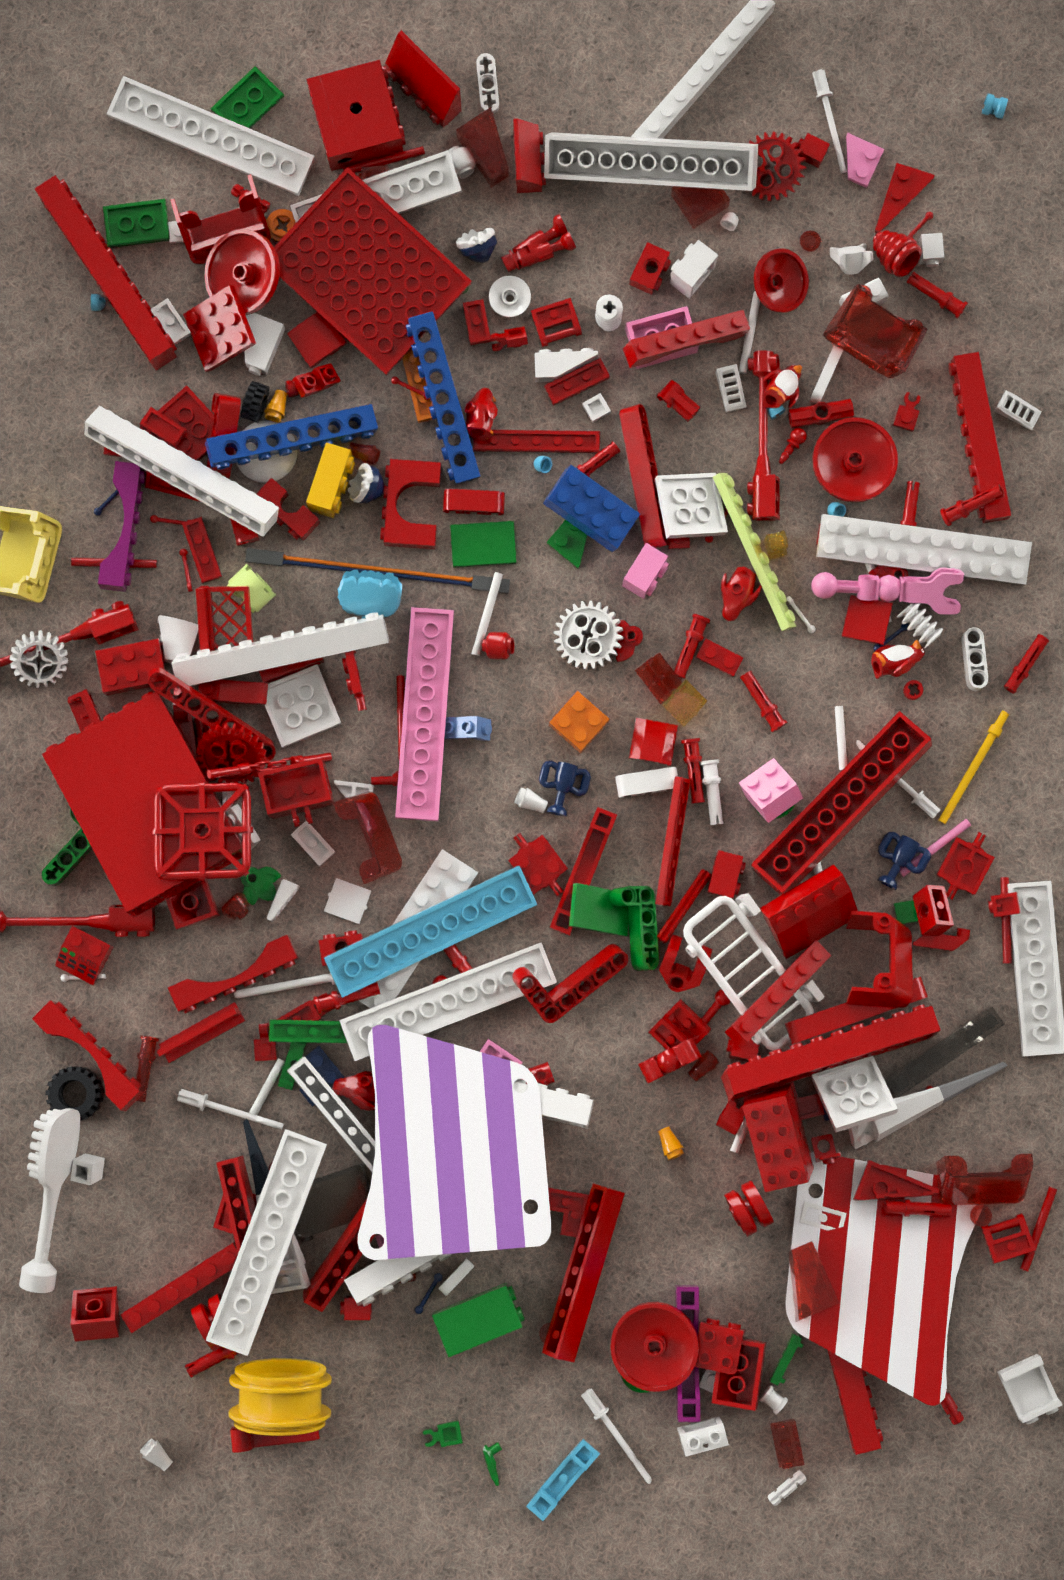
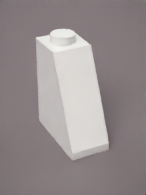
M256 313L246 315L256 341L254 346L245 350L246 367L254 375L260 376L261 373L267 375L284 334V324Z

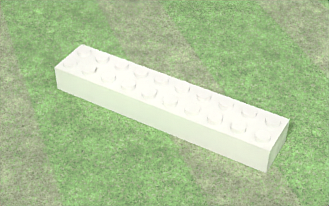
M551 132L545 135L544 178L752 191L756 188L758 144Z

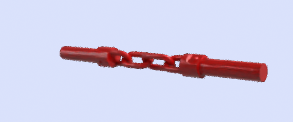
M331 753L309 756L298 755L272 762L260 761L250 765L248 763L237 764V766L208 770L207 776L211 779L231 775H249L250 772L254 771L262 772L288 766L286 765L287 761H290V765L322 758L324 762L332 760ZM268 764L267 768L259 769L260 765Z

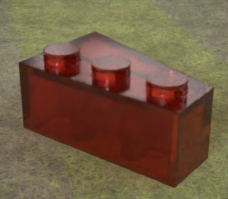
M490 107L456 129V135L461 145L467 147L476 162L477 168L492 188L509 177V168L492 108Z
M811 1241L789 1251L795 1322L839 1304L813 1242Z

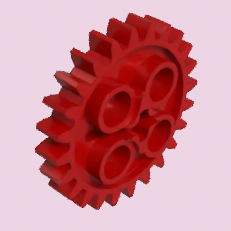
M773 131L771 137H769L768 133L764 132V139L757 135L756 143L751 140L749 141L750 144H758V157L763 159V164L757 168L756 188L753 190L752 196L755 197L760 193V200H764L767 195L769 202L772 201L773 196H775L777 201H780L781 194L788 198L787 191L790 190L795 193L793 186H801L797 180L798 178H805L800 172L807 168L801 165L802 162L806 161V158L799 157L804 151L802 149L796 150L799 144L797 142L791 144L792 137L789 136L785 140V134L781 133L777 138V133ZM781 147V155L776 158L773 157L772 152L774 148ZM764 150H767L770 161L776 164L774 169L781 180L780 184H778L774 172L768 169L770 168V163L763 153ZM790 166V174L785 177L782 176V168ZM766 176H771V184L765 187L763 179Z
M225 723L224 728L217 724L215 730L210 727L208 733L204 732L202 738H200L196 753H198L196 760L201 761L200 768L206 767L204 774H207L208 770L232 767V765L237 766V764H255L256 762L267 760V757H265L266 750L262 749L264 743L258 742L259 736H251L252 730L247 733L244 732L245 726H242L239 730L235 723L232 728H229L227 723ZM265 764L260 765L259 769H264ZM254 771L250 772L249 775H231L217 778H219L218 783H222L224 780L226 783H239L241 781L242 784H247L248 780L254 782L255 777L259 778L258 772Z

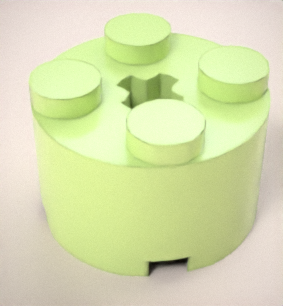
M246 564L228 581L229 584L227 586H249L251 612H259L276 596V593L272 591V588L257 572L254 573L251 570L252 568ZM235 591L234 595L243 598L242 603L244 601V591Z

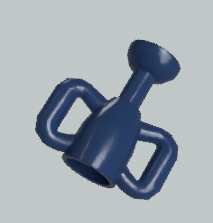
M545 761L541 767L539 783L544 788H555L557 791L555 804L551 805L546 812L567 817V811L563 807L565 794L570 792L576 796L585 795L589 788L590 773L586 769H578V766L570 763ZM552 767L556 771L554 781L547 782L549 770ZM577 775H583L580 789L578 790L573 784Z
M888 832L884 835L878 846V853L883 858L892 860L894 864L888 875L879 877L878 881L893 890H897L898 886L895 878L900 869L906 867L912 873L921 874L931 859L930 851L920 847L921 845L910 837L900 836L895 832ZM894 839L897 842L894 852H886L891 840ZM916 853H922L923 856L917 867H914L911 863Z

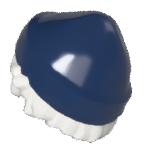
M486 228L480 232L472 229L469 231V234L463 233L462 237L456 241V245L462 255L476 263L487 262L497 244L495 230L492 228Z
M367 463L361 464L355 478L349 481L351 487L348 488L351 501L367 504L381 497L384 493L385 484L378 468Z

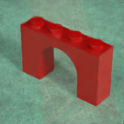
M390 459V465H386L385 478H389L388 486H384L383 498L387 499L386 507H382V519H385V527H381L380 540H384V546L435 550L436 525L416 524L404 520L398 514L396 504L400 494L409 487H440L441 462Z

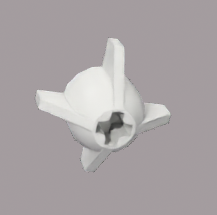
M863 243L859 246L831 247L830 257L845 274L852 275L858 274L873 261V252L866 251V244Z

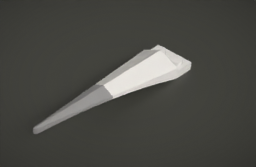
M1001 1062L961 1079L921 1092L894 1098L893 1100L898 1108L896 1114L848 1129L852 1146L857 1149L872 1140L878 1142L1008 1065Z

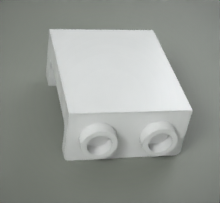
M1038 1354L997 1372L1019 1421L1022 1423L1026 1422V1424L1036 1422L1039 1419L1038 1416L1044 1413L1046 1415L1053 1414L1059 1410L1058 1407L1062 1406L1043 1367L1042 1358Z

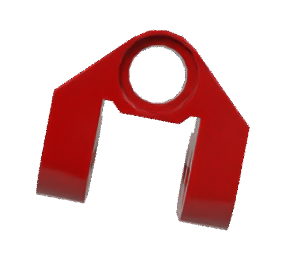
M672 934L659 969L670 990L674 992H682L700 986L706 972V967L699 958L696 960L693 971L682 964H674L682 937ZM702 945V949L710 958L713 949Z

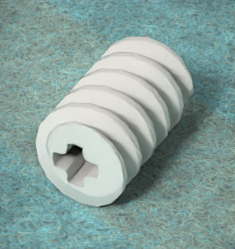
M604 295L597 302L596 323L605 331H613L621 324L623 306L619 298L614 295Z
M912 603L897 618L904 616L902 624L910 623L907 630L915 629L913 637L921 635L919 643L927 642L924 647L925 649L940 636L943 628L935 630L937 621L929 623L932 616H923L926 609L918 610L921 603Z

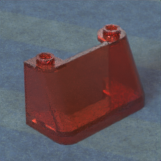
M857 284L827 326L823 336L829 342L843 349V351L887 378H894L906 372L928 329L917 319L901 320L871 300L873 294L868 286Z
M364 792L333 802L336 813L340 818L344 820L358 819L372 858L360 865L359 872L363 884L399 871L402 866V858L377 795L373 792Z
M1016 1155L1011 1161L1010 1168L1007 1170L987 1173H968L966 1161L962 1157L944 1156L936 1162L938 1189H940L939 1199L942 1203L951 1205L1019 1203L1024 1200L1027 1194L1033 1170V1155Z

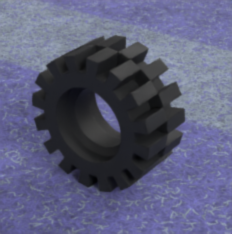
M254 381L250 383L248 391L245 393L246 396L243 399L241 418L256 423L259 422L268 401L269 386Z

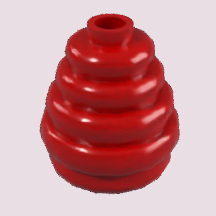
M885 230L878 232L873 238V250L876 252L880 264L884 266L886 272L897 277L906 276L916 267L921 258V247L911 236Z

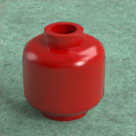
M490 632L486 639L482 641V651L486 652L489 659L505 660L514 653V638L510 637L507 632Z

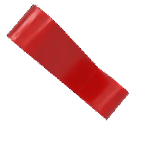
M214 393L211 407L212 412H214L211 438L237 432L241 406L239 397ZM226 447L225 452L228 455H234V448ZM208 457L207 467L229 479L232 464H230V467L218 470L217 467L211 468Z
M232 1426L230 1429L233 1453L250 1451L256 1447L320 1439L319 1430L299 1435L271 1436L247 1433L237 1429L235 1426Z

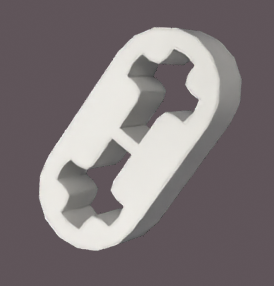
M466 1258L438 1289L447 1296L473 1269L474 1265Z

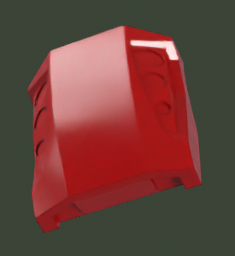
M636 718L629 759H639L645 762L651 761L671 767L678 725Z

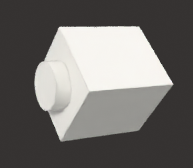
M942 233L921 234L918 240L922 250L920 265L926 264V267H936L944 259Z
M85 1153L73 1159L70 1181L92 1185L101 1180L105 1158Z

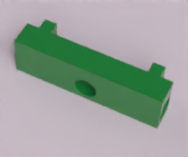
M307 1042L290 1043L279 1079V1087L293 1090L295 1080L287 1070L292 1066L291 1062L293 1060L298 1061L303 1057Z
M792 1334L782 1353V1358L779 1359L769 1379L771 1383L777 1386L780 1382L785 1383L786 1380L782 1377L797 1347L802 1348L804 1345L801 1343V1337Z

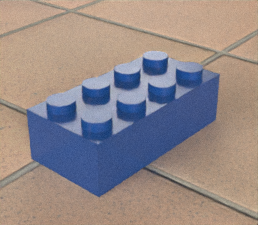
M573 465L564 470L543 502L545 506L611 552L620 546L640 515L639 512Z

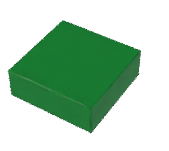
M913 900L894 903L896 920L902 924L918 922Z

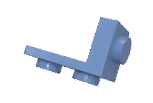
M479 716L446 717L445 739L473 738L481 741H490V734L492 732L491 719Z

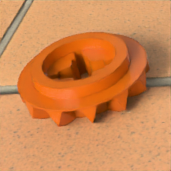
M278 209L268 216L266 221L271 238L275 241H280L287 233L283 229L277 230L279 228L278 219L282 223H288L286 225L287 232L295 225L296 222L292 211Z

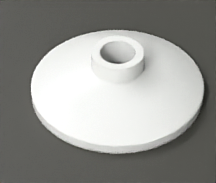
M516 276L501 277L490 288V305L501 316H519L526 311L530 304V289L522 279ZM508 295L514 297V300L512 302H508L506 300V297Z

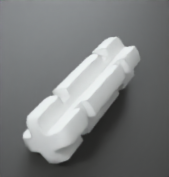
M798 1470L793 1474V1478H788L776 1488V1492L773 1491L768 1495L769 1501L774 1506H777L782 1498L785 1499L798 1488L797 1485H802L807 1480L805 1475Z

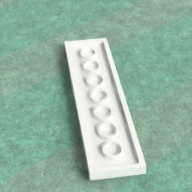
M449 150L362 180L398 214L462 192ZM321 195L290 205L295 222L307 212Z
M442 849L393 924L467 890L478 872ZM420 961L378 980L377 983L381 994L358 1001L369 1008H373L396 999Z
M1051 881L1007 884L1008 893L1018 892L1021 914L1010 915L1022 1056L1064 1054V1018Z

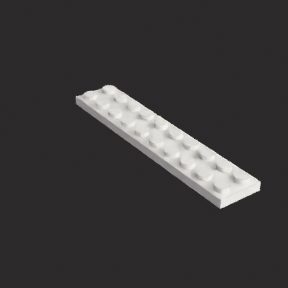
M123 76L107 112L108 117L247 175L251 174L254 178L297 196L300 195L315 160V156L125 76Z
M822 514L816 557L925 572H934L939 568H954L964 572V577L1026 585L1032 542Z
M542 942L339 1020L354 1061L370 1056L368 1034L374 1026L388 1025L424 1035L524 996L512 979L514 971L519 967L529 969L543 988L557 983Z
M285 1129L206 1341L248 1356L327 1144Z

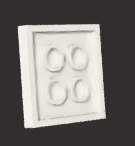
M716 473L660 475L655 478L666 539L725 535L728 532L721 496L713 479Z
M317 664L268 684L265 707L282 748L342 724Z
M873 1056L812 1074V1081L835 1132L881 1119L898 1112V1108Z

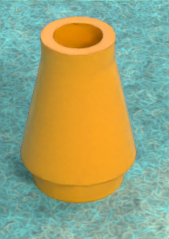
M275 391L274 396L264 410L267 420L280 423L281 419H284L288 395L285 391Z
M670 1126L658 1131L664 1157L667 1156L668 1160H673L684 1154V1147L672 1132Z

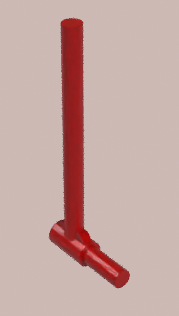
M403 675L396 676L399 761L405 696V676ZM396 771L392 776L371 777V785L398 786L399 771Z

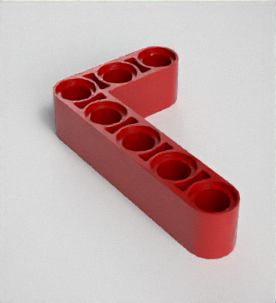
M610 944L548 993L530 970L525 967L516 969L512 979L540 1017L546 1023H554L621 971L628 964L629 958L617 944Z

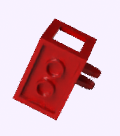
M322 758L258 772L267 815L271 819L292 815L294 826L298 827L300 826V819L297 813L305 812L306 821L308 824L313 823L311 810L335 805L326 765Z

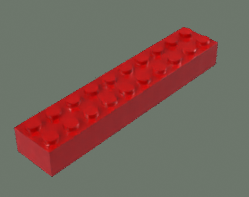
M54 175L34 188L40 200L154 369L157 371L177 358L174 352L177 348L168 333L164 335L165 330L156 316L153 317L150 306L142 298L133 281L131 282L127 272L119 264L110 247L108 248L104 238L96 230L93 222L87 213L84 212L77 198L73 196L64 179L60 181Z
M899 711L751 864L753 871L780 896L796 887L932 746V739Z
M924 1004L912 1008V1011L906 1014L904 1011L892 1014V1017L887 1020L884 1017L872 1020V1023L868 1026H864L863 1023L851 1027V1030L845 1033L843 1030L835 1031L826 1039L819 1036L811 1039L810 1043L802 1045V1042L789 1046L790 1049L784 1052L781 1049L769 1052V1055L765 1058H761V1055L748 1059V1062L742 1065L740 1062L732 1063L727 1066L728 1068L725 1069L721 1076L728 1100H736L812 1076V1074L931 1039L941 1031L933 1007H925Z

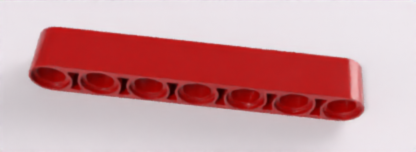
M637 404L621 409L619 415L637 510L640 513L639 520L644 544L648 543L654 548L669 545L670 538L666 539L655 484L658 471L647 414L644 406Z
M155 667L150 670L148 684L152 690L214 730L217 724L224 728L225 723L229 722L235 723L239 730L242 726H245L244 732L247 733L252 730L253 737L259 736L258 742H263V746L271 747V750L265 755L267 757L266 761H270L275 757V745L270 738L163 668ZM156 675H161L164 680L161 683H154L152 678ZM174 687H179L182 689V692L179 695H173L170 693V690ZM191 699L200 701V704L196 707H192L188 703ZM209 711H216L218 713L217 717L213 719L208 718L206 714Z
M921 977L913 979V998L910 1003L928 997ZM845 1002L787 1022L785 1027L791 1044H795L898 1007L850 1005Z

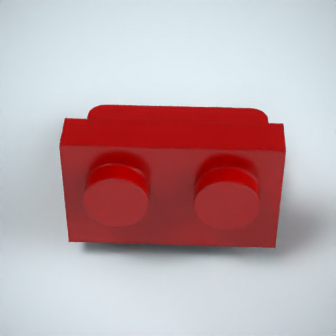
M707 1318V1321L700 1322L698 1333L699 1354L695 1367L733 1375L737 1372L742 1340L745 1338L746 1329H741V1324L728 1322V1326L719 1324L720 1320Z

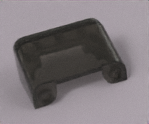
M364 1163L314 1179L294 1231L297 1240L300 1239L301 1243L314 1239V1234L348 1224L352 1221L367 1199L371 1186Z

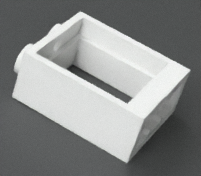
M720 1417L677 1428L686 1457L729 1445Z

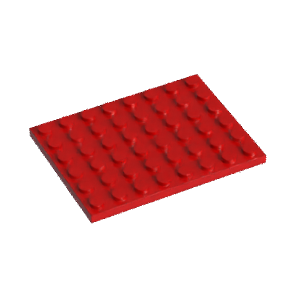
M348 167L274 246L280 265L279 278L386 376L412 349L411 345H414L413 337H408L405 327L406 324H409L408 318L433 311L437 322L472 284V280ZM426 332L419 333V340L425 335Z

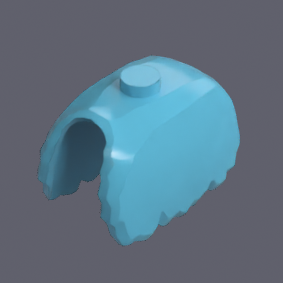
M356 569L350 572L346 571L337 589V598L345 612L362 616V619L366 618L365 615L378 612V615L383 614L384 617H389L397 611L400 605L402 583L399 582L398 577H395L390 572L384 575L379 571L374 572L372 570H364L360 573Z

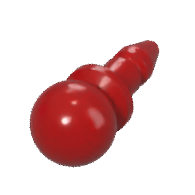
M795 428L792 430L790 439H787L789 445L786 446L780 456V464L788 460L789 455L795 450L794 448L799 449L800 444L806 441L807 433L804 429Z

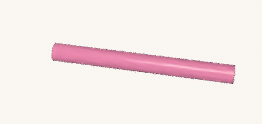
M967 819L963 820L929 846L927 849L930 851L931 856L970 827V822ZM922 853L912 859L911 863L914 867H917L923 856ZM906 867L901 868L899 871L903 877L911 872Z

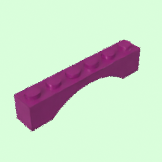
M115 461L113 483L122 499L124 524L115 548L100 564L98 585L103 590L126 592L127 586L131 585L132 575L129 573L130 565L134 564L132 547L137 543L135 526L136 524L139 525L140 522L138 505L143 502L141 484H145L146 471H143V468L134 463Z
M675 1285V1308L682 1311L690 1319L698 1335L699 1287L697 1285ZM694 1367L685 1381L676 1386L678 1422H700L699 1368Z

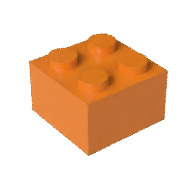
M577 691L549 722V726L579 753H582L609 723L610 719Z

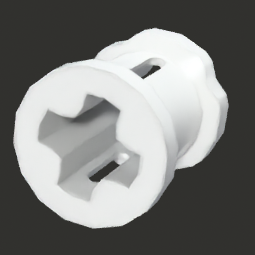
M770 1385L760 1396L759 1401L765 1402L773 1409V1413L776 1415L783 1409L788 1399L780 1396L773 1390L774 1387Z

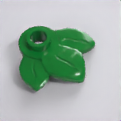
M268 866L260 869L250 867V873L247 876L241 877V882L244 885L242 893L244 899L251 905H254L258 898L266 901L274 900L276 889L273 883L281 877L280 873ZM250 874H254L256 877L253 882L248 880Z

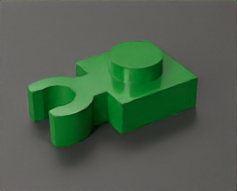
M459 1420L437 1424L438 1431L432 1429H425L423 1431V1435L430 1434L433 1437L432 1441L425 1442L426 1447L433 1446L437 1441H440L441 1447L463 1443Z

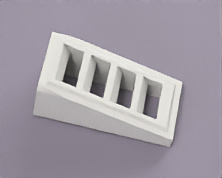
M737 364L716 369V377L726 413L746 408ZM733 373V376L723 378V375ZM726 383H736V385L725 387ZM738 391L736 394L727 396V392ZM740 398V402L732 404L728 402L729 400Z
M1005 390L994 412L1032 431L1042 411ZM1009 400V401H1011V404H1010L1009 408L1006 409L1004 406L1006 405L1007 401ZM1017 404L1019 406L1014 414L1011 411L1014 405ZM1022 408L1026 409L1023 417L1021 418L1019 417V414ZM1029 413H1034L1030 422H1027L1026 418Z
M284 879L281 881L267 915V920L273 922L298 891L299 885Z

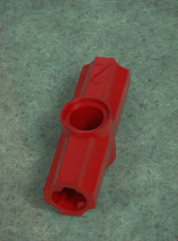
M851 399L828 403L819 402L816 405L788 410L791 429L815 424L823 425L826 422L854 417V407ZM816 411H825L826 417H818Z

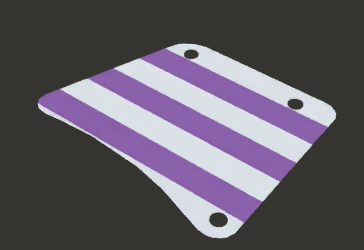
M388 1025L374 1026L368 1034V1049L375 1089V1158L371 1186L358 1233V1246L362 1254L372 1260L537 1247L545 1244L551 1234V1216L540 1091L533 1074L525 1066L510 1060ZM517 1079H524L527 1082L528 1089L524 1093H517L514 1090L513 1084ZM529 1199L535 1200L538 1204V1210L534 1214H527L523 1209L524 1203ZM374 1234H380L384 1238V1244L379 1249H374L370 1246L369 1240Z

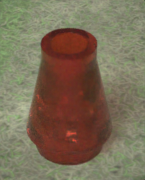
M351 442L348 447L351 450L352 456L369 465L377 464L381 451L376 445Z
M709 1050L701 1053L702 1057L697 1059L688 1072L696 1082L716 1069V1065L720 1062Z

